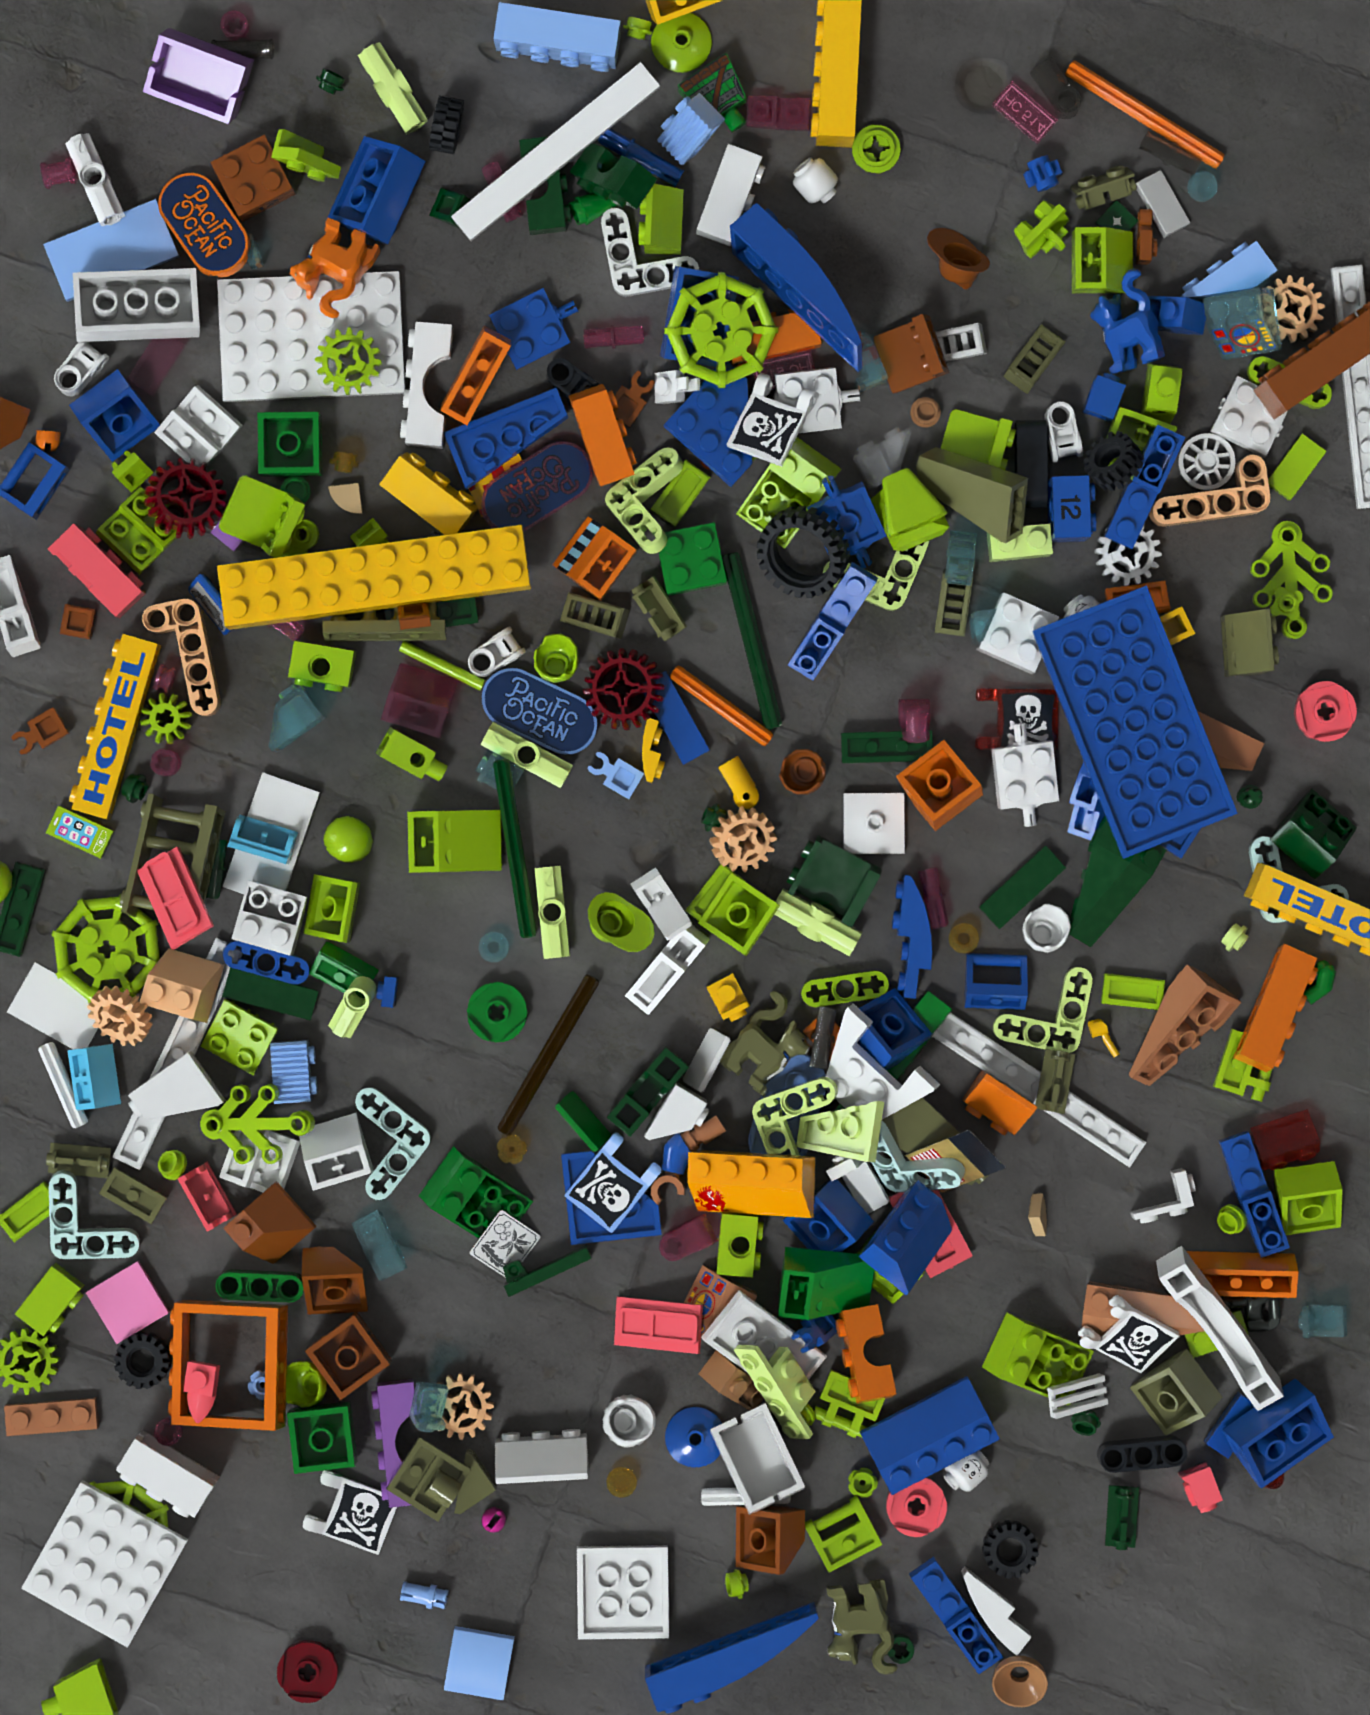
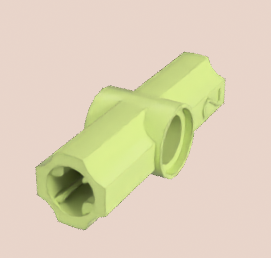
M380 42L365 48L358 57L366 72L375 83L373 86L385 106L391 109L406 135L421 128L428 122V119L412 95L413 91L400 69H396Z
M492 722L481 743L483 747L559 788L562 787L573 767L567 761L495 722ZM526 746L532 747L536 754L533 762L529 764L522 763L518 756L521 748Z
M561 866L534 868L544 959L570 956ZM550 903L558 905L561 910L559 919L555 921H550L544 916V908Z
M784 888L775 901L780 907L774 915L796 926L797 930L807 938L816 942L823 941L850 956L862 935L861 931L842 923L826 907L814 902L809 903L796 895L792 896Z

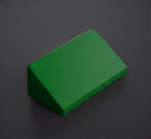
M325 942L309 974L345 993L355 978L365 976L374 981L379 970L332 943ZM355 991L356 995H358L359 997H365L364 994H362L361 992Z
M571 1091L555 1105V1109L593 1152H596L611 1137L610 1132L575 1092Z

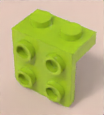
M955 409L950 413L941 449L1005 470L1008 459L1003 458L1006 447H1012L1016 430L1011 429L1013 423L1011 420L1001 418L997 421Z
M243 475L239 478L219 522V529L226 534L261 547L269 556L278 558L290 548L292 542L291 534L295 526L299 525L304 517L305 504L293 494Z

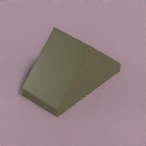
M470 1449L466 1451L464 1464L470 1467L471 1471L458 1493L455 1514H462L496 1491L497 1484L478 1456Z

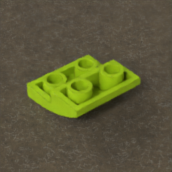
M141 486L96 531V534L139 575L176 539L177 531L172 529L169 534H165V524L159 527L154 525L157 517L148 516V510L152 507L144 505L145 498L149 496L144 493L145 490Z

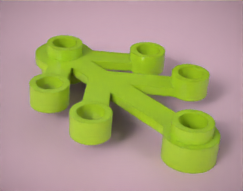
M1283 521L1277 524L1271 535L1273 544L1259 560L1251 564L1250 572L1255 578L1265 577L1269 573V565L1281 552L1283 565L1265 587L1253 595L1254 605L1258 608L1268 607L1272 602L1274 590L1281 587L1283 583H1285L1286 591H1298L1297 581L1313 594L1316 602H1328L1333 595L1332 589L1328 585H1321L1299 567L1295 561V552L1310 562L1311 569L1316 573H1323L1330 567L1329 558L1323 554L1318 555L1302 541V531L1296 523ZM1285 530L1290 531L1293 535L1290 542L1282 538ZM1317 558H1322L1325 561L1323 569H1318L1315 566ZM1257 563L1264 565L1265 571L1263 574L1255 572V565ZM1320 588H1324L1328 592V596L1324 600L1318 597V590ZM1260 593L1265 594L1268 598L1265 605L1257 601ZM1300 615L1295 620H1289L1286 617L1281 624L1283 635L1289 639H1298L1307 630V623ZM1292 621H1297L1300 624L1298 632H1293L1290 629Z
M243 1084L231 1089L230 1098L219 1110L211 1109L203 1114L200 1121L203 1134L213 1140L221 1139L234 1152V1159L239 1164L251 1162L254 1158V1150L249 1145H243L231 1130H241L262 1151L264 1162L274 1164L282 1159V1149L278 1145L272 1144L259 1130H290L293 1134L302 1136L310 1133L315 1126L314 1116L307 1110L294 1112L290 1117H258L269 1103L276 1101L279 1097V1090L273 1084L262 1086L259 1089L258 1098L240 1118L229 1117L241 1103L247 1102L251 1097L249 1087ZM238 1089H241L243 1091V1099L238 1098ZM266 1089H270V1090H271V1092H272V1098H271V1099H268V1098L266 1097V1095H265ZM296 1119L302 1121L303 1126L301 1129L297 1128L295 1124ZM211 1120H215L217 1122L218 1126L216 1130L212 1128ZM242 1149L247 1152L246 1160L240 1155ZM270 1149H272V1150L275 1151V1153H276V1158H275V1159L270 1158V1156H269V1150H270Z

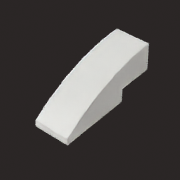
M8 555L0 558V628L7 651L12 657H16L40 649L41 645L12 557Z
M693 925L672 938L625 997L649 1015L710 939Z
M964 1566L961 1572L979 1614L995 1636L1017 1656L1032 1636L1026 1628L1010 1617L1015 1610L1013 1603Z

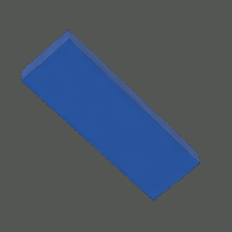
M664 671L662 672L663 677L656 680V684H664L666 689L657 690L656 695L663 696L665 699L664 702L654 701L653 705L660 709L659 713H655L684 765L710 750L670 677Z

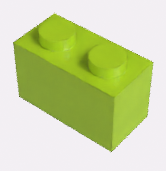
M55 1263L16 1311L15 1315L42 1336H45L49 1331L55 1333L65 1321V1318L61 1315L68 1306L73 1310L84 1295L80 1291L85 1285Z

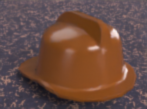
M935 228L929 232L927 236L928 245L939 257L940 273L948 281L956 283L963 289H969L977 279L979 272H984L989 268V259L962 234L947 228Z

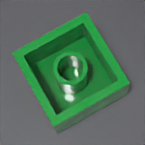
M257 412L258 474L261 477L323 476L322 415L319 412Z
M715 522L665 532L667 543L658 554L667 596L727 584Z
M351 1401L313 1405L312 1407L290 1408L287 1418L294 1474L356 1466L358 1460Z

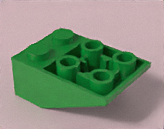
M454 1146L419 1194V1197L430 1209L477 1238L482 1236L500 1210L520 1221L533 1203L526 1195Z
M785 1247L779 1288L778 1317L811 1320L840 1313L844 1310L869 1306L874 1269L859 1258L860 1254Z

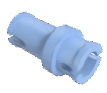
M404 1581L400 1601L423 1604L428 1609H433V1607L445 1609L449 1590L438 1589L437 1585L434 1584L428 1587Z

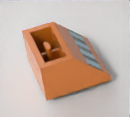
M588 516L552 566L602 601L635 556L637 550Z

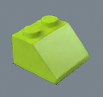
M1335 1161L1274 1170L1276 1206L1286 1235L1341 1227L1342 1185Z

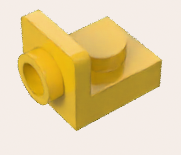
M733 973L706 987L723 1020L729 1017L730 1021L733 1022L747 1014L745 1009L750 1005Z

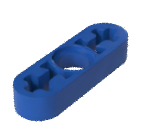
M237 940L228 942L222 951L225 963L234 969L295 985L303 983L309 975L308 964L299 956H289ZM236 946H240L241 952L246 955L251 954V949L257 950L252 957V967H247L246 965L249 961L243 958H238L237 963L232 962V957L228 955L229 950L233 951L236 949ZM262 954H270L274 957L275 963L272 969L263 971L258 968L257 960ZM280 957L286 958L283 962L284 965L294 966L295 962H299V967L303 970V973L297 974L295 978H291V973L281 969V975L275 974L280 967Z

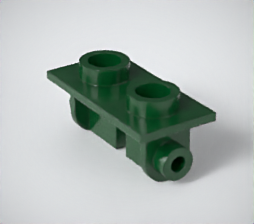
M1109 1485L1105 1546H1113L1117 1550H1128V1547L1135 1548L1139 1487Z

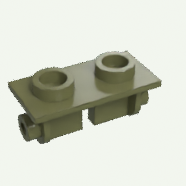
M1124 166L1109 168L1106 170V174L1098 177L1094 175L1085 176L1077 181L1078 184L1070 186L1077 196L1080 195L1075 198L1078 209L1084 208L1085 210L1105 204L1103 193L1108 191L1110 200L1114 201L1132 195V191L1137 190L1134 179H1128L1134 177L1135 174L1128 167Z
M655 576L631 590L634 594L632 598L637 602L644 614L650 612L652 617L648 621L657 633L658 638L662 637L664 641L669 640L687 627Z
M1045 1049L1035 1103L1037 1109L1065 1114L1076 1054Z
M51 1142L50 1153H47L46 1157L48 1173L67 1170L77 1176L108 1178L111 1148Z

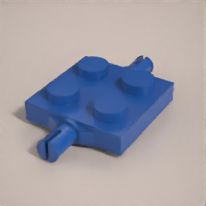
M544 288L489 315L496 332L511 340V347L507 355L510 357L516 370L571 343L564 330L562 319L579 312L577 307L565 312V310L575 306L573 300L556 308L550 302Z
M827 476L832 487L829 486L826 477L822 480V484L828 496L807 506V509L809 510L811 507L817 508V515L819 516L824 511L829 515L826 519L828 522L835 519L838 522L835 529H843L845 532L842 540L848 539L849 547L847 550L850 551V555L855 554L860 567L866 568L862 557L865 558L868 566L872 564L866 549L873 542L887 535L863 482L839 490L834 476Z

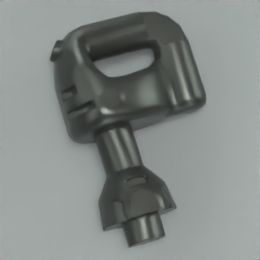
M1220 1296L1229 1310L1244 1307L1248 1332L1270 1331L1280 1324V1298ZM1268 1301L1269 1318L1264 1319L1261 1306Z

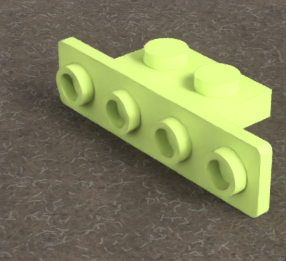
M737 1345L734 1352L740 1359L741 1365L753 1380L754 1386L765 1399L769 1410L775 1415L782 1426L783 1432L789 1438L810 1439L813 1433L800 1412L816 1391L788 1347H779L768 1361L758 1346Z

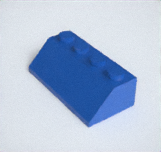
M967 1376L860 1431L891 1495L1000 1440Z

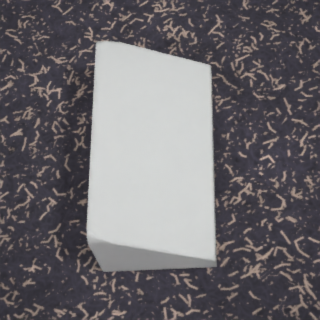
M1161 170L1136 183L1137 192L1146 208L1152 209V219L1163 238L1190 224L1188 217Z
M710 1028L684 1075L683 1081L699 1092H704L731 1041L730 1037Z

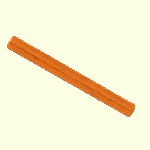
M1075 60L1070 63L1065 73L1067 77L1212 168L1216 169L1219 167L1224 159V153Z

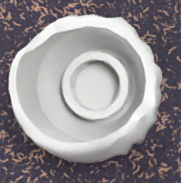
M632 1394L616 1397L604 1410L605 1414L602 1419L604 1432L611 1441L619 1446L627 1448L640 1445L652 1434L655 1428L656 1417L651 1405Z

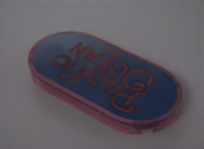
M559 441L545 446L493 479L486 486L481 502V511L485 521L493 529L522 525L524 532L578 499L587 491L593 477V467L589 456L581 447L571 442Z

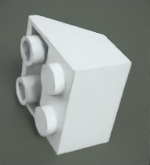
M248 880L232 939L289 956L294 955L302 927L307 897Z
M357 1112L316 1124L310 1133L299 1136L305 1167L313 1191L364 1176L374 1171Z

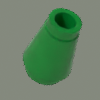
M595 193L575 197V201L569 203L571 214L577 225H588L602 216L608 209L617 206L611 200L605 201Z

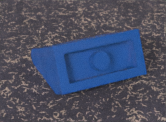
M29 442L1 483L0 496L37 520L70 469ZM35 454L52 464V466L25 505L9 493Z
M966 953L964 1008L1025 1010L1028 998L1027 955ZM973 965L1020 967L1019 985L973 983Z

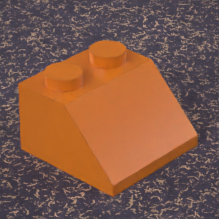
M945 740L941 741L896 776L917 810L934 831H937L983 796L980 782Z
M981 1070L962 1099L968 1104L965 1108L966 1111L978 1119L985 1115L993 1121L990 1127L1004 1136L1008 1131L1015 1135L1037 1109V1106L983 1070Z

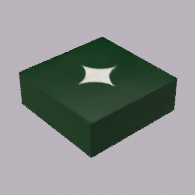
M1116 200L1095 224L1098 227L1130 231L1138 220Z

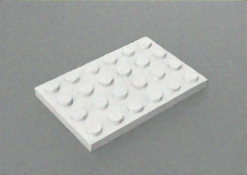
M400 272L364 273L362 279L355 285L353 293L348 298L332 302V307L339 312L337 318L325 316L320 311L319 303L321 297L327 292L341 289L343 286L342 283L328 275H320L318 286L311 300L307 299L306 290L298 286L292 276L217 280L223 402L404 394L405 370ZM350 327L355 336L362 330L364 332L363 340L370 337L374 339L371 349H380V353L374 356L375 359L382 361L381 366H375L374 368L380 375L379 377L371 376L369 378L373 385L371 388L365 383L361 385L362 393L360 394L355 388H351L350 395H346L343 387L336 393L333 391V382L327 386L323 383L327 375H318L317 370L323 367L322 364L315 362L316 357L323 356V353L318 350V346L326 347L328 343L325 340V336L327 335L332 339L336 338L335 330L337 329L342 335H346L347 328ZM349 342L340 343L335 348L338 350L345 348ZM362 346L361 360L369 364L368 353ZM353 354L349 358L343 357L341 360L346 369L348 365L354 366L356 364L352 358ZM329 359V369L335 376L337 365ZM357 373L350 376L348 381L357 380L363 375Z

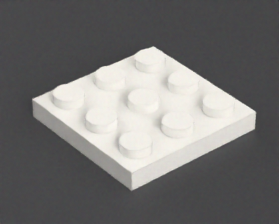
M668 1545L577 1546L578 1639L669 1638Z

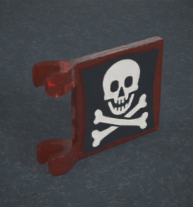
M981 688L976 690L977 701H997V737H977L975 739L976 749L988 750L1008 746L1015 742L1013 724L1026 723L1028 741L1041 742L1050 740L1053 741L1054 750H1058V696L1055 689Z

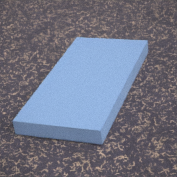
M156 199L124 211L125 217L120 222L111 226H101L97 222L43 244L67 302L74 300L73 273L148 270L180 257L168 226L159 212Z

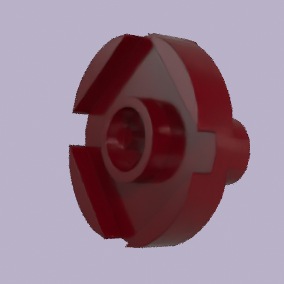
M303 1640L290 1645L281 1656L277 1666V1679L281 1688L284 1689L290 1698L297 1702L313 1703L322 1699L334 1688L338 1678L339 1669L334 1652L331 1648L313 1640ZM306 1664H311V1667L316 1669V1674H312L310 1679H304V1673L299 1672V1669L304 1668Z

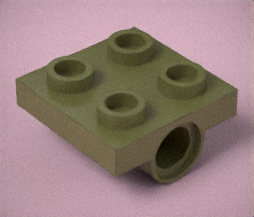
M419 1436L386 1489L439 1522L445 1510L450 1507L458 1495L471 1468Z

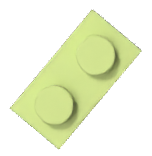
M1050 523L1023 526V533L1008 543L1000 542L987 533L989 562L1049 557L1053 554Z

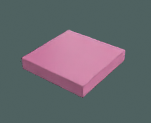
M139 1260L85 1292L116 1344L170 1313Z

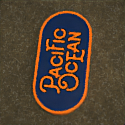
M198 173L180 174L168 181L159 195V212L197 269L205 275L228 277L238 272L247 262L249 248L251 247L250 238L214 184L207 177Z

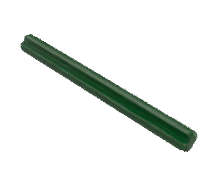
M738 552L725 554L722 556L724 570L764 727L774 729L780 727L782 721Z
M499 759L494 761L493 768L521 938H530L536 936L537 931L510 761L508 759Z

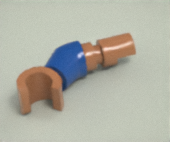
M714 1116L705 1123L703 1122L700 1127L694 1125L695 1130L691 1132L685 1131L682 1134H674L666 1142L662 1160V1170L665 1171V1174L659 1177L651 1187V1196L657 1205H660L663 1200L660 1194V1187L665 1182L673 1183L677 1188V1194L685 1195L686 1188L679 1176L680 1174L684 1175L688 1165V1152L697 1151L700 1149L699 1144L703 1142L706 1145L727 1131L717 1116Z

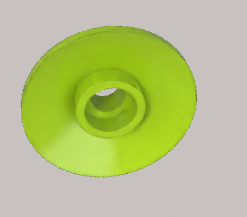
M688 13L656 25L652 33L651 46L656 60L664 68L677 73H686L699 68L707 60L711 51L712 39L705 22L698 16ZM677 36H686V44L679 45L676 42Z

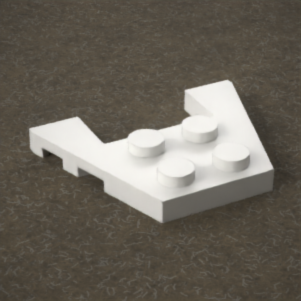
M852 1004L845 1010L826 1077L831 1078L836 1083L838 1093L835 1099L843 1107L861 1106L870 1102L883 1101L882 1119L928 1095L940 1086L921 1066L916 1068L905 1083L901 1085L858 1044V1041L873 1021L855 1004ZM829 1087L824 1088L827 1092H830Z

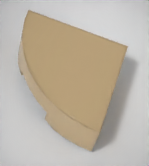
M359 483L328 487L332 499L339 507L350 513L363 514Z
M1043 1193L1032 1194L1028 1218L1035 1236H1046L1047 1231L1046 1205Z

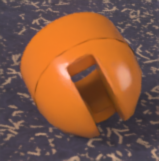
M36 430V445L40 450L44 451L45 444H50V452L55 451L60 444L61 432Z

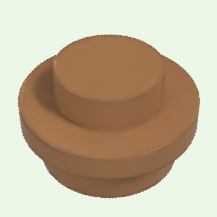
M929 397L917 399L910 410L912 421L922 428H929L935 425L941 415L939 404Z

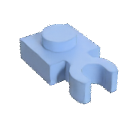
M597 752L596 756L603 760V767L601 769H594L592 766H588L587 769L594 775L604 774L607 776L603 785L630 799L644 773L619 758L612 765L604 753Z

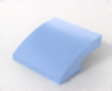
M455 1626L444 1690L504 1700L515 1636Z

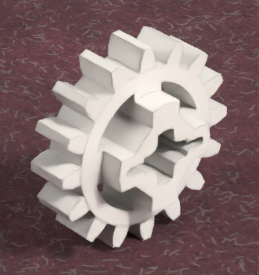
M1143 525L1139 534L1143 542L1139 543L1136 541L1133 547L1135 554L1131 556L1132 561L1128 557H1122L1121 552L1125 550V546L1118 543L1115 551L1108 554L1109 545L1112 540L1099 537L1097 541L1103 546L1102 548L1095 549L1094 553L1102 556V559L1096 562L1097 566L1104 565L1106 567L1102 575L1106 576L1111 573L1113 575L1112 583H1116L1121 578L1123 579L1124 586L1129 585L1130 579H1133L1135 584H1140V575L1149 579L1152 575L1148 569H1157L1159 567L1153 561L1154 558L1162 556L1161 552L1154 549V547L1160 544V540L1152 541L1150 538L1154 533L1153 529L1145 533ZM1148 552L1147 561L1140 569L1139 560L1141 555ZM1118 563L1124 566L1128 573L1117 570L1112 564Z

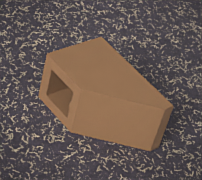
M715 1350L699 1372V1375L720 1394L748 1410L756 1408L764 1399L760 1391L754 1386L750 1375L717 1350Z

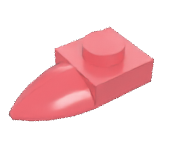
M191 1360L187 1362L183 1392H187L188 1406L194 1421L200 1423L209 1414L214 1405L220 1365Z

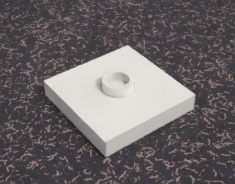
M843 793L844 849L853 854H905L904 793Z

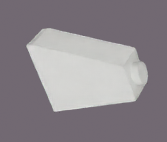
M192 1051L183 1055L128 1095L131 1099L128 1104L137 1117L143 1116L145 1120L215 1107L226 1101Z

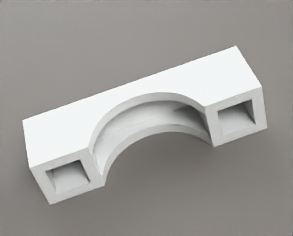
M416 322L415 329L409 330L408 347L413 348L412 360L407 359L406 377L411 378L410 390H404L403 408H408L407 420H402L400 432V438H406L405 443L407 446L443 449L446 418L427 403L424 386L429 372L437 364L451 359L454 331L451 324Z

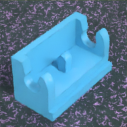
M239 815V818L235 821L227 847L289 864L298 832Z
M113 1044L67 1050L76 1110L96 1109L121 1104Z

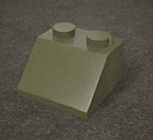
M1187 1349L1167 1358L1130 1386V1389L1165 1436L1207 1416L1223 1398Z

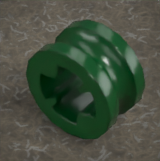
M896 1634L894 1635V1644L898 1642V1645H900V1641L905 1642L908 1652L906 1655L901 1653V1656H896L895 1648L892 1647L888 1655L893 1662L905 1664L913 1658L914 1645L907 1635Z

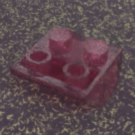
M400 663L380 720L441 739L459 681Z

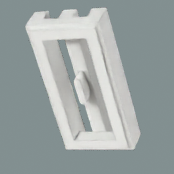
M1098 1373L1048 1387L1050 1416L1058 1419L1108 1405V1399L1104 1397V1393H1107L1106 1387L1103 1386L1105 1375ZM1095 1384V1388L1089 1389L1082 1392H1076L1068 1396L1056 1399V1395L1062 1394L1065 1392H1069L1072 1390L1080 1389ZM1096 1396V1398L1088 1399V1400H1085V1401H1081V1402H1078V1403H1074V1404H1071V1405H1067V1406H1064V1407L1057 1408L1058 1406H1062V1405H1065V1404H1069V1403H1072V1402H1076V1401H1079V1400H1083V1399H1087V1398Z

